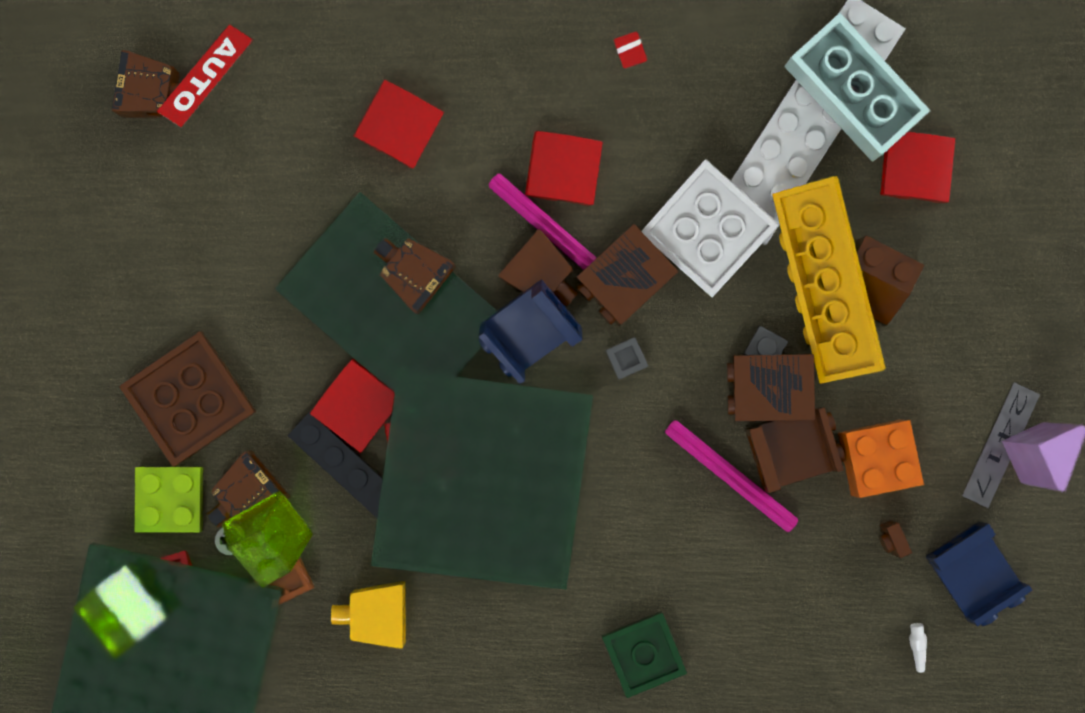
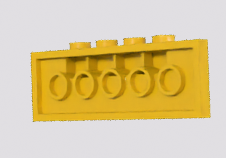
M838 176L773 193L772 196L781 228L779 235L782 249L787 252L789 260L787 266L788 276L791 282L795 283L797 291L795 303L798 312L803 315L805 323L803 335L805 342L810 345L812 354H814V363L819 383L885 370L886 367Z

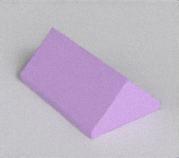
M1042 422L1003 440L1002 443L1020 483L1065 492L1085 437V426Z

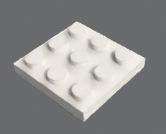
M705 159L641 232L659 251L708 295L713 297L779 224Z

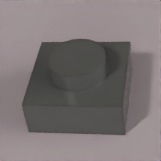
M758 326L743 355H781L788 341L764 327Z
M635 337L605 350L618 380L648 367Z

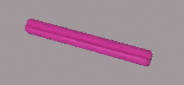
M498 173L491 179L488 184L489 188L537 230L540 229L556 247L579 267L585 270L596 259L590 251L503 175Z
M674 420L665 430L667 436L783 530L790 532L798 523L797 517L680 422Z

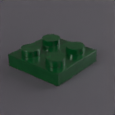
M662 611L601 635L626 698L687 674Z

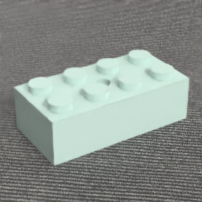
M841 13L800 48L784 66L872 162L884 154L931 111ZM851 86H855L859 93L854 92Z

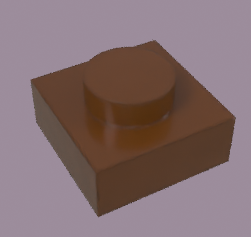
M890 520L879 525L883 533L879 535V539L887 553L891 552L892 555L898 558L912 553L898 522Z

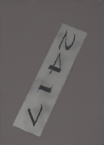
M1015 382L1013 383L963 492V497L989 508L1010 462L1002 441L1024 431L1040 394Z

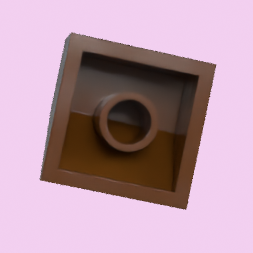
M866 235L857 240L855 247L873 319L887 326L911 294L925 265Z

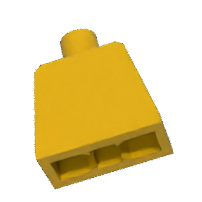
M406 581L353 590L350 593V605H332V625H350V640L403 648L406 643Z

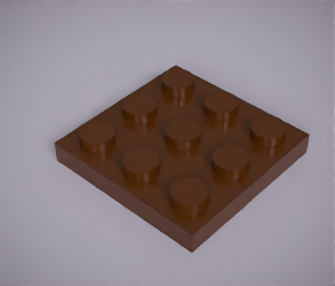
M198 332L119 386L173 467H177L256 413V410L203 332Z

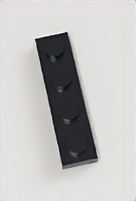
M310 412L287 435L381 523H384L406 499L340 437L312 416Z

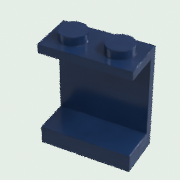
M541 279L480 324L478 340L488 354L493 353L499 359L502 371L508 377L513 376L521 384L525 381V369L563 342L567 341L573 347L582 341L583 338L580 324Z
M980 521L925 557L967 621L976 626H986L994 622L998 618L997 613L1006 607L1013 608L1024 602L1026 599L1025 595L1031 592L1032 589L1028 584L1019 581L992 539L996 534L991 526Z

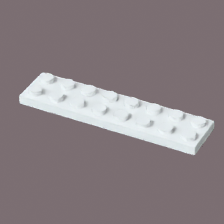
M847 0L839 12L884 61L905 31L904 27L861 0ZM795 80L731 179V182L779 224L772 194L805 185L840 132L841 127L806 89ZM851 86L854 92L859 93L855 86ZM776 229L769 235V237L762 244L766 245L769 242V240L775 233Z

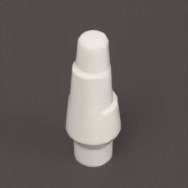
M913 623L910 625L911 634L909 642L913 650L916 671L922 673L925 671L927 636L924 633L923 624Z

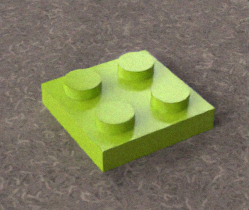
M135 467V532L203 531V467Z

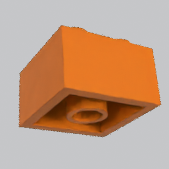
M896 420L838 432L839 441L845 454L846 461L844 465L851 496L863 498L924 485L910 420Z

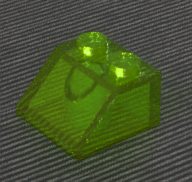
M280 490L222 523L228 549L261 588L292 571L313 535L312 530Z
M123 566L95 587L73 607L114 659L167 618L159 601L150 597L142 587V582L138 575L129 571L126 566Z

